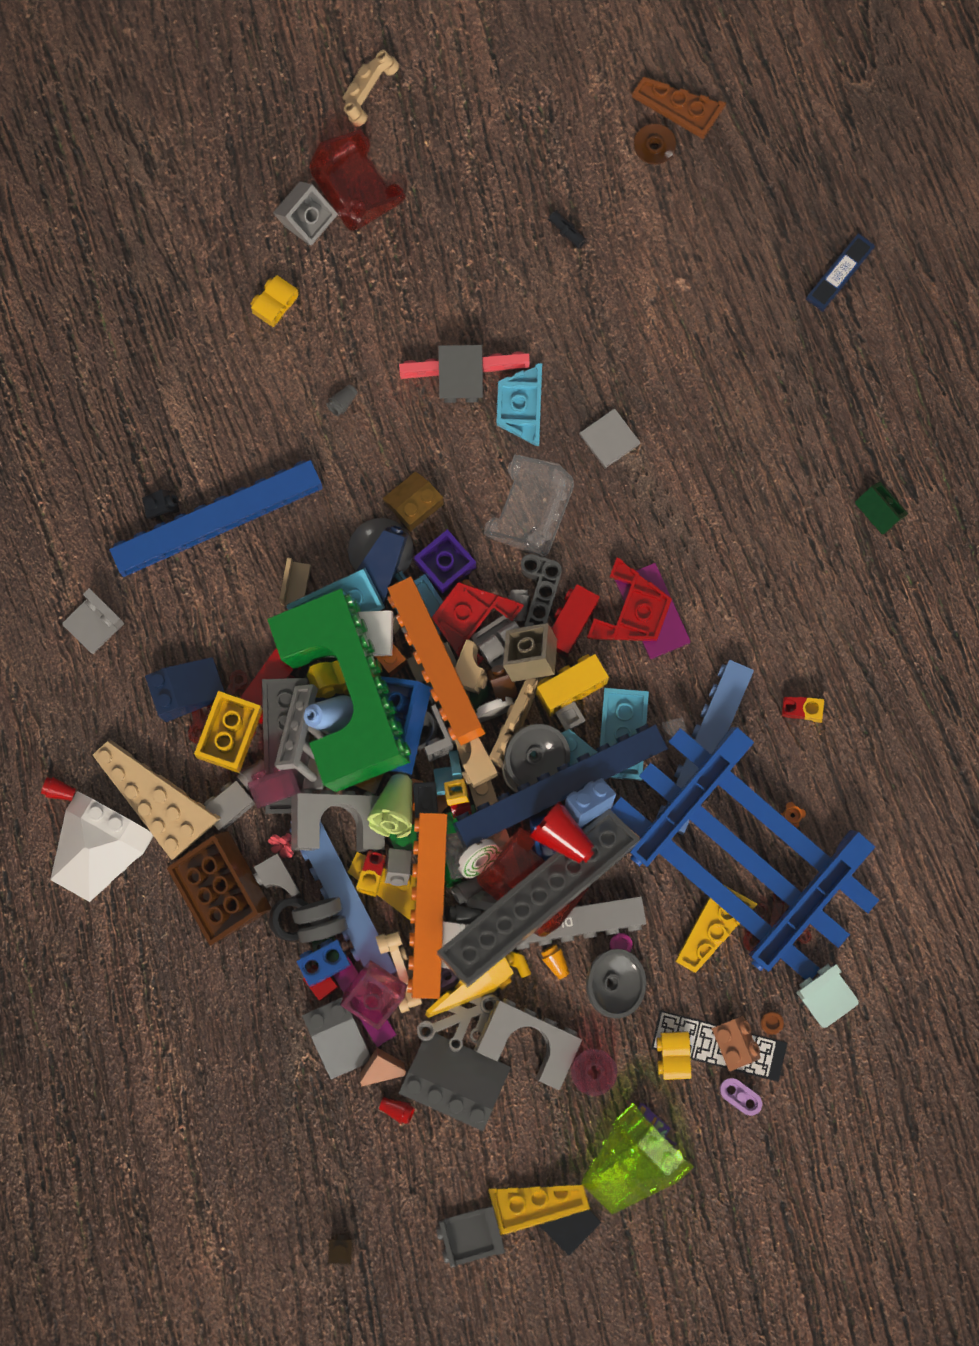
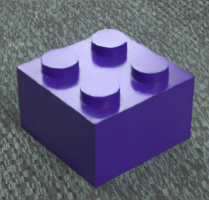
M448 529L414 557L416 566L443 596L457 582L463 580L476 569V561Z

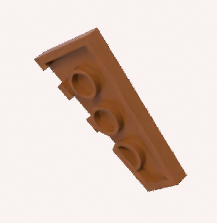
M646 77L641 79L632 93V98L701 139L705 138L726 106V102H716L710 100L707 96H697L681 88L680 90L671 88L668 84Z

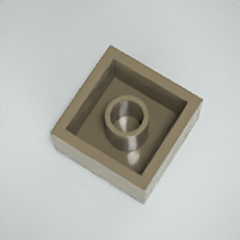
M549 623L506 630L503 667L512 682L555 675L557 638Z

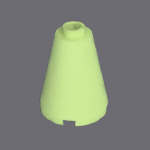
M398 773L391 776L370 811L367 821H369V827L376 833L389 837L390 834H397L396 838H403L411 833L413 781L408 775Z

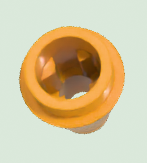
M557 944L541 952L542 961L557 976L558 980L570 974L562 949L558 948Z

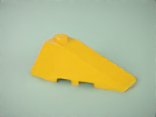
M504 957L469 988L459 981L455 985V989L446 992L426 1010L425 1015L429 1018L495 992L499 987L503 990L512 982L510 978L514 972Z

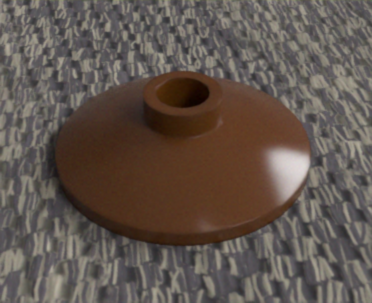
M649 124L642 127L634 138L635 153L642 161L648 164L656 165L668 161L676 149L674 134L669 128L661 124ZM656 145L658 149H651V146Z

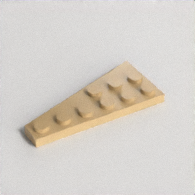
M543 677L526 679L515 703L510 705L507 712L508 718L505 724L502 725L498 739L489 756L496 770L502 771L506 746L510 738L523 727L535 698L536 690L539 686L538 682Z
M112 740L107 741L93 754V757L171 860L180 856L221 819L217 814H213L205 809L203 804L188 797L186 792L162 775L154 773L145 763L137 761L132 757V754Z

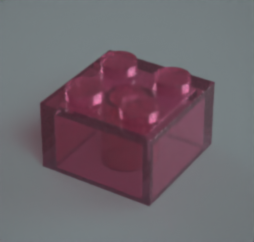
M275 766L272 772L266 773L265 770L252 774V779L248 782L257 809L301 793L302 790L295 769L279 770Z
M369 960L344 991L340 1006L379 1030L404 1000L407 984Z

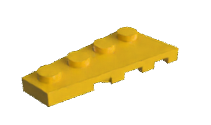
M356 852L348 871L356 880H359L366 859L365 855ZM385 864L377 895L410 920L411 910H415L416 903L415 900H411L412 887H416L417 878L410 875L407 886L385 883Z

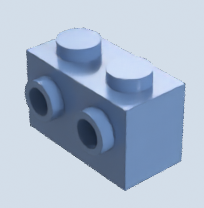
M600 778L595 782L590 781L582 790L570 793L566 798L565 808L577 824L582 827L608 809H611L616 793L603 778Z

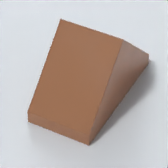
M376 1048L360 1073L361 1086L406 1076L405 1064L381 1049Z

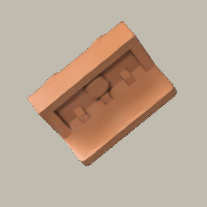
M744 1016L711 1028L729 1072L761 1059L759 1046L753 1040L750 1024L745 1020Z

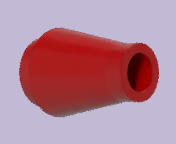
M46 777L41 794L46 795V798L72 801L76 788L65 784L55 777Z
M384 1097L380 1103L379 1110L389 1115L401 1125L403 1123L408 1125L413 1117L415 1107L411 1106V1103Z

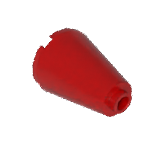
M560 802L554 806L530 835L533 840L578 863L582 860L587 862L595 853L592 850L594 847L593 843Z

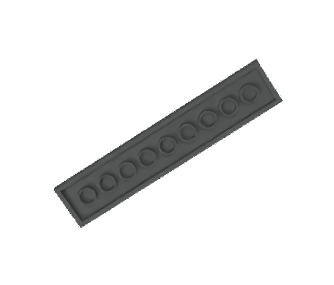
M610 809L583 830L593 843L594 847L592 850L595 852L587 862L582 860L578 863L556 852L437 951V956L467 988L620 861L640 841Z

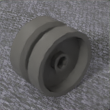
M340 897L324 899L291 911L294 923H309L300 927L297 931L300 943L322 940L348 929L345 916L330 917L342 910Z

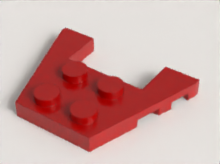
M616 557L610 578L627 583L631 587L617 625L615 626L594 618L587 638L596 640L657 641L672 598L640 576L633 568L631 569L623 560Z
M457 582L431 618L459 657L465 641L471 638L493 608L513 621L524 605L503 596ZM477 653V663L479 666L484 657Z

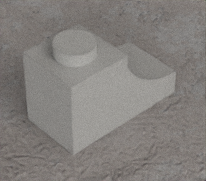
M278 854L254 867L257 873L253 875L259 886L264 884L267 889L271 886L280 887L294 898L302 895Z

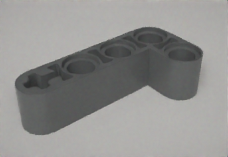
M529 554L521 560V573L529 579L538 581L524 627L548 622L562 573L561 565L558 562ZM533 562L537 567L529 571L525 568V564ZM554 568L558 574L550 577L546 574V570ZM542 589H549L552 594L546 598L542 597L539 592ZM541 609L545 612V616L543 618H536L533 612Z

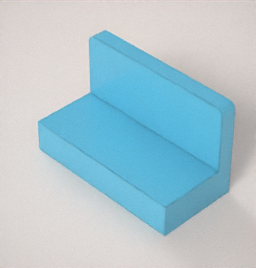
M458 750L449 751L451 767L434 769L438 796L445 795L444 782L462 779ZM453 787L451 791H460L462 787Z

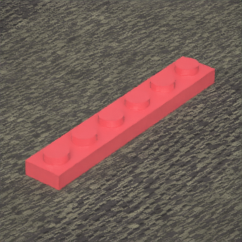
M521 351L513 352L511 355L494 353L490 357H482V371L529 369V353L524 354ZM435 358L427 359L425 362L405 361L403 364H399L400 378L439 376V361Z

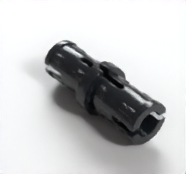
M555 210L549 216L548 221L560 231L562 237H566L577 249H580L587 242V239L575 228V224L566 220L558 210Z

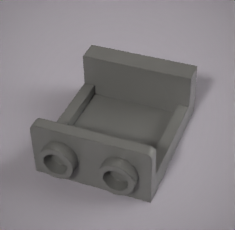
M482 345L438 346L439 399L444 398V403H457V398H465V402H478V398H483Z
M493 1205L439 1220L440 1226L436 1227L439 1241L444 1240L446 1249L442 1250L445 1264L450 1263L451 1268L488 1256L505 1253Z

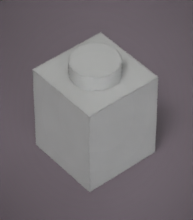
M389 848L386 858L385 883L392 884L393 886H407L410 877L412 851Z

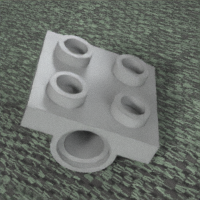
M504 615L471 636V640L478 646V650L491 669L497 665H503L506 630L520 628L515 621L509 620Z

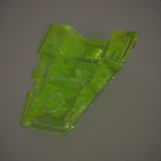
M632 1104L616 1119L613 1124V1130L609 1137L604 1140L597 1158H594L581 1184L613 1215L679 1182L694 1165L679 1150H676L656 1130L649 1119Z

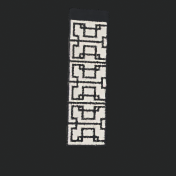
M660 1010L651 1046L652 1050L657 1051L656 1038L660 1037V1032L688 1031L691 1060L728 1069L711 1029L719 1025ZM751 1033L753 1040L759 1046L761 1059L737 1068L734 1071L779 1082L787 1042Z

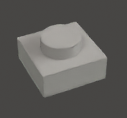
M575 701L555 712L565 731L568 729L572 730L586 721Z

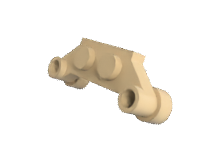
M386 50L379 51L374 60L362 65L342 97L345 100L344 111L349 116L351 123L356 127L363 125L367 120V114L361 108V105L381 73L384 71L386 75H392L399 69L397 60L390 56Z
M399 932L386 936L385 934L376 936L380 953L383 954L390 951L404 991L403 994L396 996L400 1012L404 1013L410 1011L409 1008L421 1005V998H412V993H407L408 979H412L413 973L412 970H408V967L406 968L404 961L408 959L404 947L399 948L402 945Z

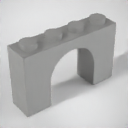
M299 790V793L291 796V850L314 851L320 848V819L324 811L332 806L347 810L354 818L356 823V852H368L369 850L380 852L385 850V836L373 831L369 827V821H367L368 815L379 796L370 792H364V795H356L355 791H343L342 795L334 794L332 790L320 791V794H312V790Z
M504 998L502 1002L496 1000L473 1051L498 1062L509 1036L519 1028L533 1027L542 1034L546 1042V1054L535 1080L560 1091L582 1039L576 1037L578 1032L567 1027L563 1031L556 1027V1022L548 1018H544V1021L535 1018L537 1013L527 1008H524L523 1011L515 1008L516 1003Z

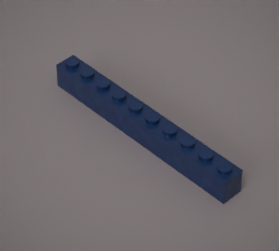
M647 723L636 729L637 734L629 736L628 733L616 738L618 743L612 746L606 743L596 748L598 753L592 756L588 752L576 758L578 762L571 766L567 762L557 767L558 772L551 776L547 772L537 777L538 782L532 785L527 782L516 787L518 792L512 795L506 792L496 797L498 802L492 805L486 802L477 806V812L471 815L467 811L457 816V822L452 825L463 847L468 848L565 800L570 793L582 790L590 781L595 782L600 778L606 780L667 750L668 748L657 726L649 727Z

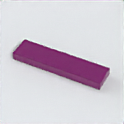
M348 957L351 966L336 973L333 977L372 1040L379 1047L397 1034Z

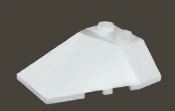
M77 791L65 811L51 880L90 902L120 873H123L131 863L144 854L153 835L149 830Z

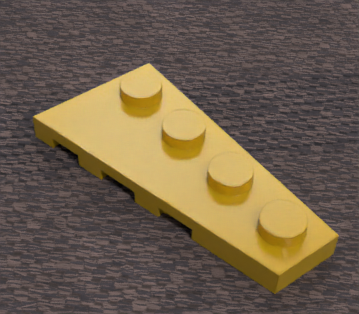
M725 886L752 910L758 905ZM709 897L674 962L696 973L740 923Z
M583 1185L489 1189L500 1235L509 1234L590 1209Z

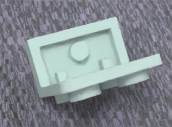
M829 964L817 971L819 976L812 980L809 977L799 984L801 989L796 992L822 1028L828 1027L858 1005V999L840 976L842 971L837 965L830 967Z

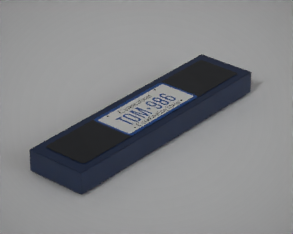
M858 233L810 292L806 300L823 312L874 250L875 245Z

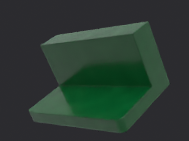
M880 481L871 486L855 501L856 506L882 535L909 514Z

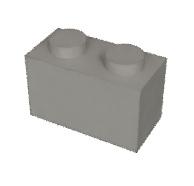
M237 781L227 783L221 789L222 793L216 798L212 796L203 804L205 809L221 817L214 824L221 833L256 804Z

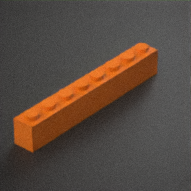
M409 577L388 587L390 596L387 599L392 609L397 608L399 614L395 615L401 627L405 626L407 630L404 636L409 646L414 645L416 651L412 653L418 665L422 663L425 669L421 673L426 683L431 682L433 686L430 692L434 701H439L442 706L439 712L443 720H448L451 725L447 729L452 740L457 739L462 746L484 735L485 731L412 577Z
M419 813V818L414 820V832H418V841H414L413 854L417 855V864H413L412 877L417 879L416 887H412L411 900H415L416 903L415 910H411L410 923H414L415 927L414 933H410L409 946L414 947L413 956H409L408 970H413L412 979H408L407 993H412V998L440 999L441 959L437 956V951L442 948L447 814Z

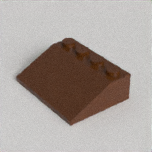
M229 831L213 835L167 867L209 946L250 924L272 909Z

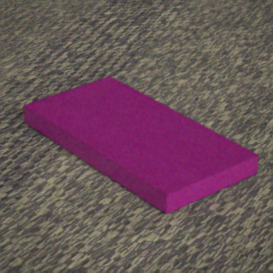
M656 563L636 570L640 576L670 597ZM615 580L625 603L631 585ZM673 601L670 603L657 641H641L649 660L691 643Z

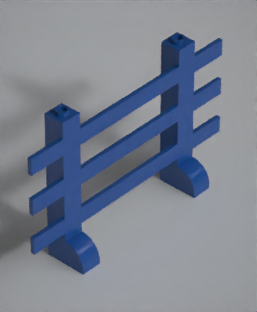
M731 727L712 754L679 728L668 742L699 768L681 789L651 762L648 764L639 777L669 802L652 823L622 797L610 809L640 837V841L630 851L632 854L630 859L639 867L642 864L648 867L658 854L663 856L760 940L748 954L753 958L751 963L760 971L765 968L769 972L781 958L805 980L809 977L813 979L820 968L792 944L809 924L837 948L848 938L850 934L822 911L838 890H841L867 914L878 903L879 899L851 876L874 850L875 846L859 832L849 830L836 849L837 852L830 858L730 771L754 743L738 727ZM717 785L819 871L802 892L701 806ZM688 819L789 905V908L773 926H770L671 840Z

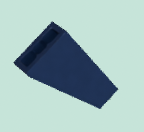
M394 525L383 530L356 570L359 571L366 568L385 607L388 601L387 597L390 595L387 588L393 585L409 535L403 532V528Z

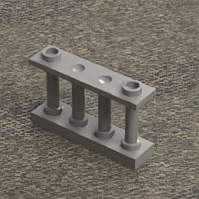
M314 684L294 687L274 765L279 770L295 768L304 775L303 790H322L324 787L310 744L305 741L307 731L315 737L314 741L327 736L308 726L304 720L305 709L309 705L317 703L315 699L318 688ZM302 751L310 756L308 767L300 761Z

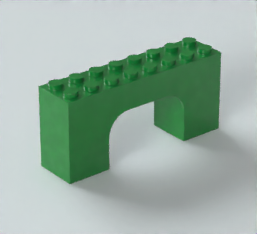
M342 588L267 619L280 659L293 669L327 656H335L338 659L353 703L352 718L343 729L309 743L323 785L334 792L341 791L411 762L409 755H411L410 747L407 742H403L401 736L404 734L403 727L399 721H396L394 716L397 713L392 700L389 701L387 693H389L388 685L380 676L382 672L381 665L373 656V652H375L374 645L371 639H367L365 633L368 631L364 619H360L358 614L361 611L357 599H353L351 594H347Z

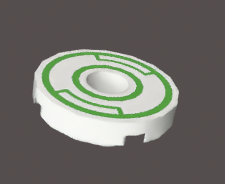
M484 839L482 844L479 845L476 843L471 845L460 857L458 862L460 867H458V870L466 878L479 876L487 871L497 860L500 853L499 847L491 839Z

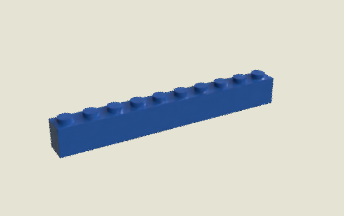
M303 460L287 471L286 469L277 471L269 479L262 478L257 480L251 487H241L228 497H218L214 500V503L208 506L200 505L190 514H180L174 518V521L167 524L165 522L157 524L153 530L147 533L145 531L139 532L129 541H119L109 550L122 577H125L323 489L322 483L311 460L307 462Z

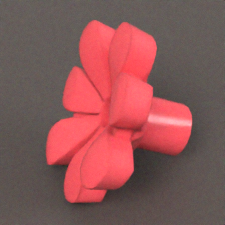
M286 833L282 837L274 834L268 839L269 844L274 845L271 848L273 853L280 852V856L283 858H292L294 852L291 850V834Z

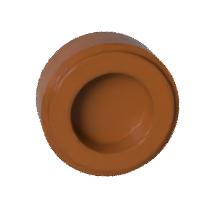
M767 1012L762 1016L760 1026L765 1033L774 1035L783 1029L784 1020L777 1012Z

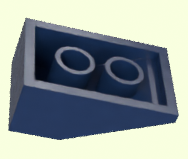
M213 657L166 667L145 676L157 714L165 722L213 704L218 691L225 693Z

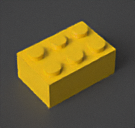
M587 654L578 659V664L570 667L567 665L558 671L559 674L552 679L548 676L538 682L539 686L537 687L536 695L549 717L555 715L556 711L575 701L576 703L607 685L609 676L596 654L591 657Z
M218 691L194 753L196 758L240 773L262 715V707Z

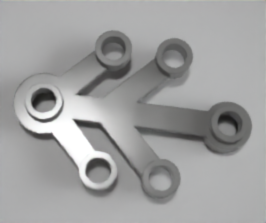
M487 994L469 1001L477 1006L467 1009L459 1005L447 1010L455 1015L433 1024L429 1021L421 1022L417 1027V1035L421 1040L428 1041L434 1037L436 1032L459 1023L454 1037L449 1041L450 1050L458 1052L462 1049V1040L471 1018L480 1015L476 1028L470 1033L471 1041L477 1043L478 1039L473 1038V1033L479 1032L481 1034L491 1013V1010L485 1008V1004L490 1002L494 1006L496 1000L499 999L495 995ZM428 1028L430 1034L427 1036L423 1035L422 1029ZM456 1040L459 1041L460 1046L454 1048L451 1043Z

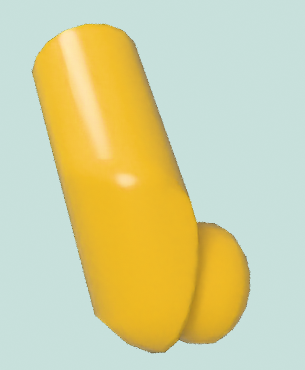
M511 951L505 956L508 964L518 969L521 978L531 975L524 955Z

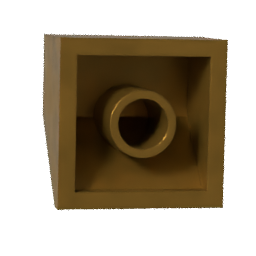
M416 471L382 498L410 532L444 505L443 497Z

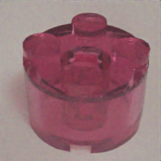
M589 1049L580 1053L574 1059L570 1070L574 1086L583 1094L590 1096H599L608 1092L615 1084L618 1074L613 1058L608 1053L599 1049ZM591 1066H595L596 1070H600V1074L596 1075V1079H592V1076L587 1073V1071L591 1070Z

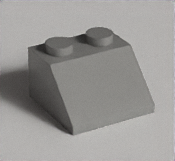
M299 182L273 212L288 230L310 246L338 215L312 184Z

